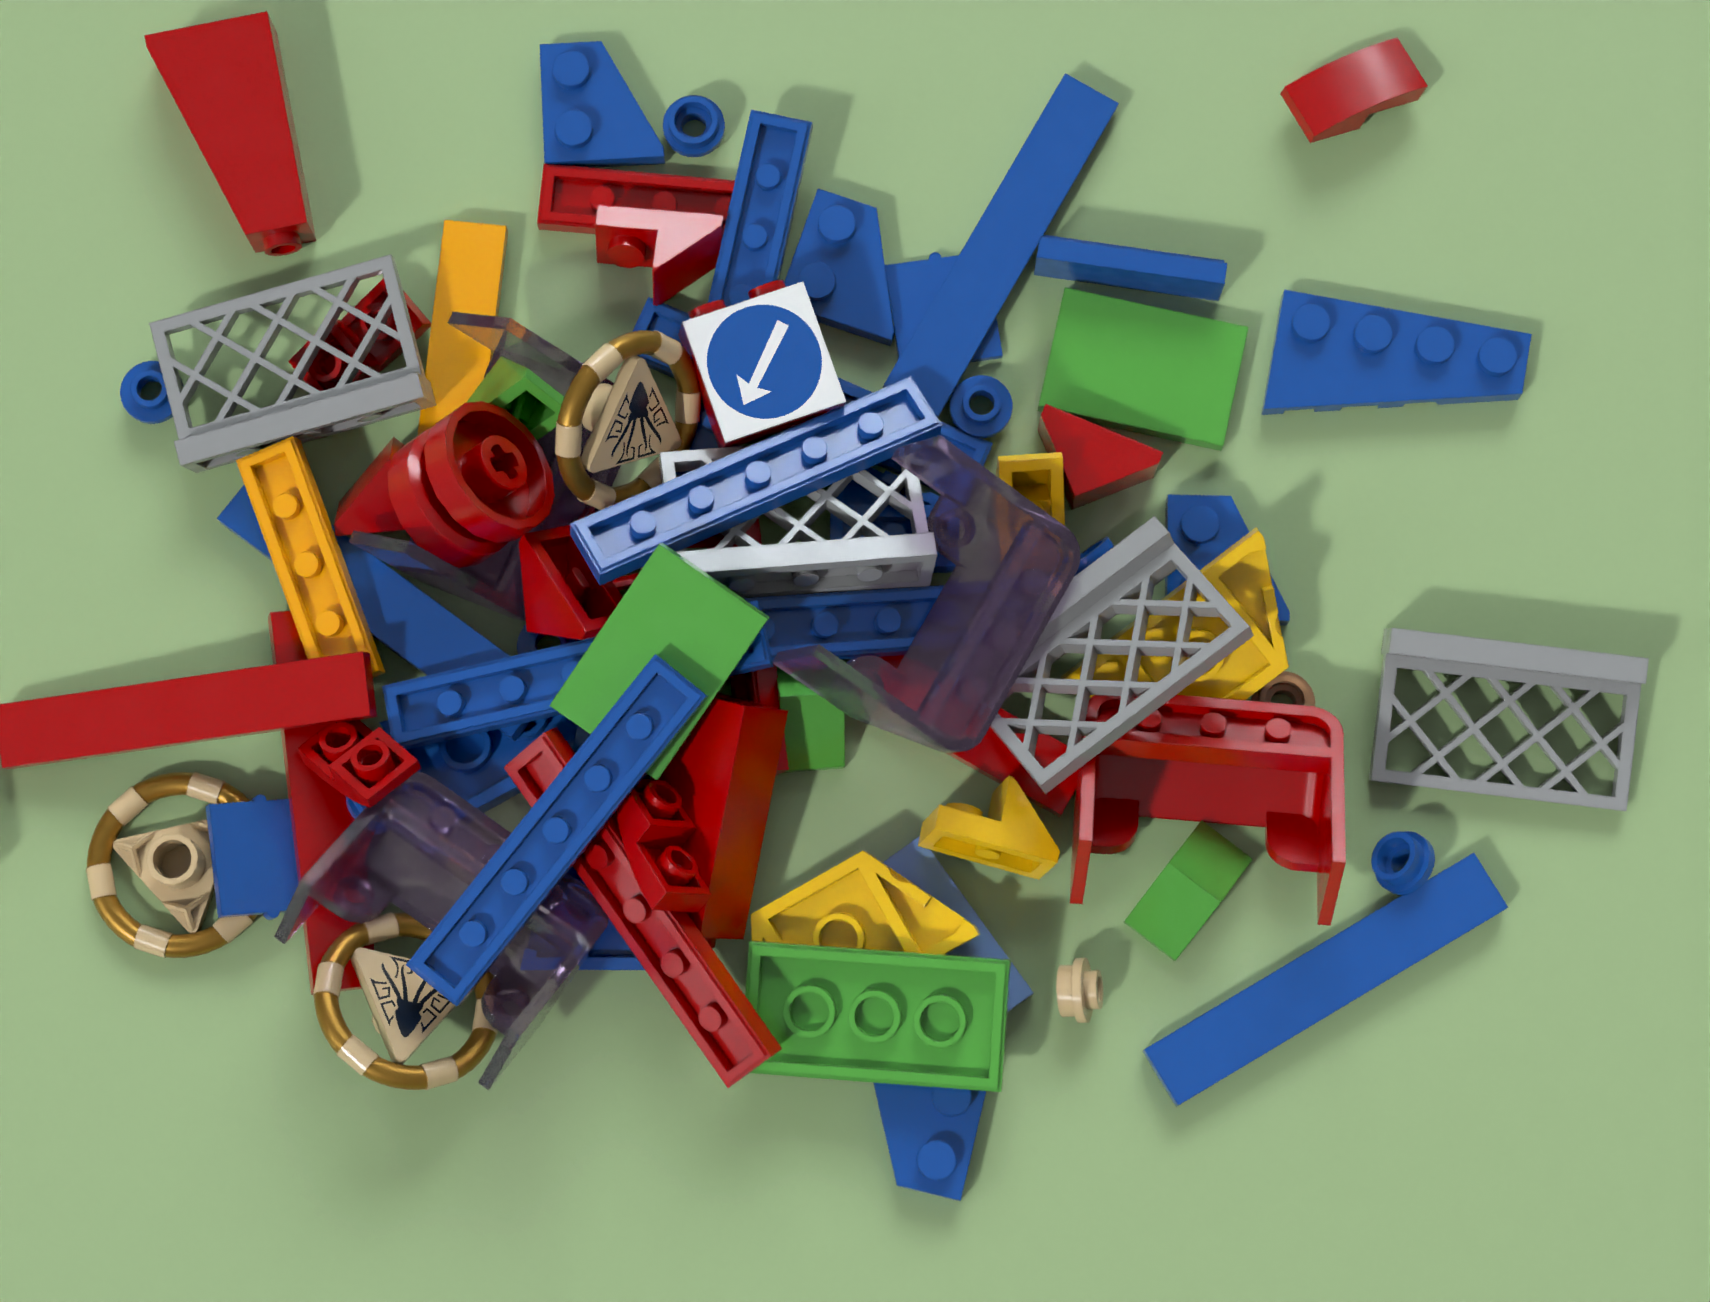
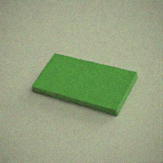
M749 941L745 996L782 1048V1050L751 1073L1002 1092L1011 959Z

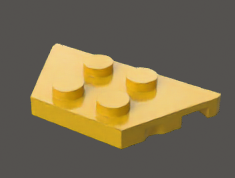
M1257 527L1199 570L1250 626L1254 636L1177 695L1246 700L1289 667L1266 555L1265 539ZM1187 580L1161 600L1183 601ZM1197 592L1196 601H1205ZM1149 615L1144 641L1176 642L1180 616ZM1193 616L1189 642L1210 643L1229 627L1220 617ZM1135 620L1110 639L1132 640ZM1098 654L1093 680L1124 681L1129 655ZM1141 656L1137 682L1160 681L1171 672L1173 657ZM1083 660L1063 674L1060 679H1080Z
M864 850L751 914L752 941L947 954L981 935L976 925Z

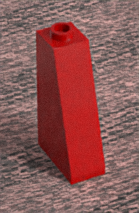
M265 11L144 35L146 47L255 253L264 251L269 256L289 255L299 251L303 243L316 241L278 35L268 12Z
M723 693L717 694L667 769L658 779L667 781L679 793L683 808L697 828L682 847L696 861L698 872L712 893V896L699 912H687V914L711 948H715L717 939L744 940L788 715L787 710Z

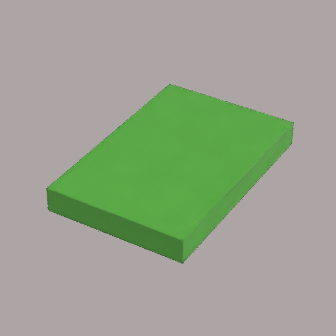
M1065 287L1037 411L1042 412L1045 404H1048L1095 424L1221 451L1225 441L1249 327Z
M660 543L549 706L591 734L655 654L708 695V698L647 772L648 775L658 780L770 617L670 547Z

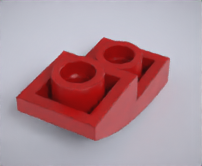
M1398 37L1334 60L1288 84L1280 95L1305 136L1312 143L1360 129L1369 114L1418 101L1428 85Z
M384 278L355 306L356 309L374 319L388 297ZM403 290L415 339L417 340L431 327V322ZM392 312L385 325L397 331ZM347 313L341 320L337 319L325 343L353 357L371 325ZM381 331L362 364L378 373L381 372L403 353L401 343ZM309 341L288 361L294 369L308 348ZM320 349L303 380L319 391L334 388L347 368L348 363ZM358 370L352 382L371 376Z
M360 720L328 724L297 748L303 763L341 794L369 808L421 769L419 761L384 730L378 727L372 731Z
M642 779L616 811L620 834L632 872L651 910L699 912L710 899L712 893L700 876L696 861L682 847L697 828L683 808L679 793L667 781Z

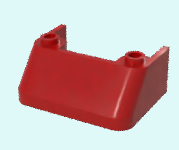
M1175 695L1078 769L1072 836L1070 903L1083 904L1090 853L1116 854L1129 848L1136 839L1138 817L1196 822L1202 820L1207 823L1265 827L1266 850L1277 864L1294 871L1317 873V925L1331 926L1346 864L1344 733L1339 720L1327 710L1315 706ZM1092 696L1089 699L1085 721L1106 722L1118 713L1121 696Z

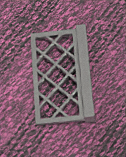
M391 254L149 323L179 439L174 441L180 466L195 473L234 463L242 457L291 436L300 439L301 443L436 406L431 382L425 377L395 258ZM383 274L388 297L375 319L347 303L360 280ZM343 285L337 297L325 291ZM315 293L333 304L313 336L290 323L287 319L300 297ZM282 303L277 314L265 308ZM255 310L271 319L272 322L255 352L252 353L228 339L227 336L240 314ZM343 310L371 325L353 357L325 343L326 338ZM392 312L397 331L385 325ZM222 320L216 331L205 326V324ZM282 327L310 342L292 375L265 360ZM197 328L212 337L194 370L176 361L170 334ZM382 331L401 343L407 367L380 374L362 363ZM222 344L250 359L232 392L204 377ZM320 349L348 363L336 387L319 391L302 381ZM260 366L288 380L276 403L263 408H258L242 398ZM178 370L190 376L184 387L182 386ZM358 370L371 376L352 382ZM200 383L228 398L215 421L196 427L192 426L187 405ZM298 387L310 393L309 395L292 399ZM238 404L250 410L249 412L232 416Z
M748 446L660 452L659 466L662 484L676 478V472L693 471ZM914 448L896 455L899 456L902 473L890 486H887L866 470H862L833 483L827 491L821 488L806 495L816 503L799 521L779 507L764 513L763 515L788 532L778 544L761 545L745 533L760 517L757 516L721 532L720 534L724 538L714 549L687 551L684 548L676 551L742 598L926 587L931 584L937 558L934 532H929ZM852 480L878 497L876 502L863 516L836 499ZM903 488H905L906 498L899 494ZM890 505L910 519L912 534L888 535L872 524V522ZM826 509L852 528L842 539L825 540L809 529V527Z
M1154 516L950 670L949 673L976 713L984 718L1034 781L1047 794L1254 635L1250 626L1178 548L1169 531ZM1176 569L1187 580L1183 601L1152 600L1154 586ZM1197 592L1205 601H1196ZM1117 614L1136 615L1132 640L1101 639L1103 625ZM1149 615L1180 616L1176 642L1144 641ZM1193 616L1220 617L1229 627L1210 643L1189 642ZM1064 654H1084L1080 679L1049 678L1052 663ZM1097 655H1129L1124 681L1093 680ZM1141 656L1173 657L1171 672L1160 681L1137 682ZM1014 692L1033 693L1028 719L1001 718L994 707ZM1046 693L1077 694L1072 721L1041 719ZM1090 695L1121 696L1119 711L1106 722L1085 721ZM1015 733L1025 734L1023 743ZM1038 734L1069 735L1066 752L1043 769L1034 758Z
M1399 628L1384 629L1381 654L1384 655L1369 780L1627 811L1641 684H1646L1649 658ZM1397 668L1422 671L1438 691L1436 695L1411 714L1407 712L1394 695ZM1435 673L1460 676L1445 687ZM1471 677L1485 678L1502 700L1473 722L1451 693ZM1499 680L1523 684L1509 694ZM1535 685L1549 686L1565 706L1562 711L1539 729H1536L1515 702V700ZM1563 688L1585 690L1586 692L1572 701ZM1599 692L1623 695L1620 723L1601 737L1579 708ZM1444 699L1466 728L1437 750L1415 721ZM1508 707L1530 736L1501 757L1479 729ZM1394 708L1403 721L1390 730L1392 709ZM1572 715L1593 741V744L1565 765L1543 736ZM1409 727L1431 756L1411 772L1385 769L1388 742ZM1471 735L1474 736L1494 762L1493 765L1474 780L1460 778L1444 758L1445 755ZM1619 735L1617 754L1615 755L1607 744ZM1534 743H1537L1558 771L1538 787L1524 786L1507 764ZM1599 750L1615 769L1612 796L1588 794L1571 773ZM1437 762L1448 777L1422 773ZM1501 771L1511 784L1487 782V780ZM1564 778L1575 792L1550 788Z

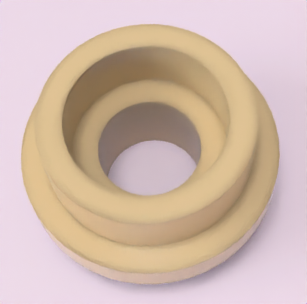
M1075 958L1073 965H1060L1058 967L1056 993L1061 1017H1075L1078 1023H1089L1093 1009H1102V975L1100 970H1091L1087 958Z

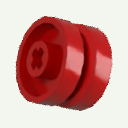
M485 401L462 404L433 427L412 439L394 453L387 472L389 498L400 524L416 545L437 561L458 568L479 565L500 551L510 541L517 540L535 528L549 516L555 497L552 470L540 444L528 428L507 410Z

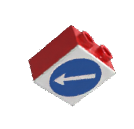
M784 280L772 281L748 292L749 300L726 307L724 300H716L698 306L688 312L690 319L682 322L678 335L682 346L689 353L694 363L701 390V400L719 448L738 447L774 435L845 404V396L804 282L786 287Z

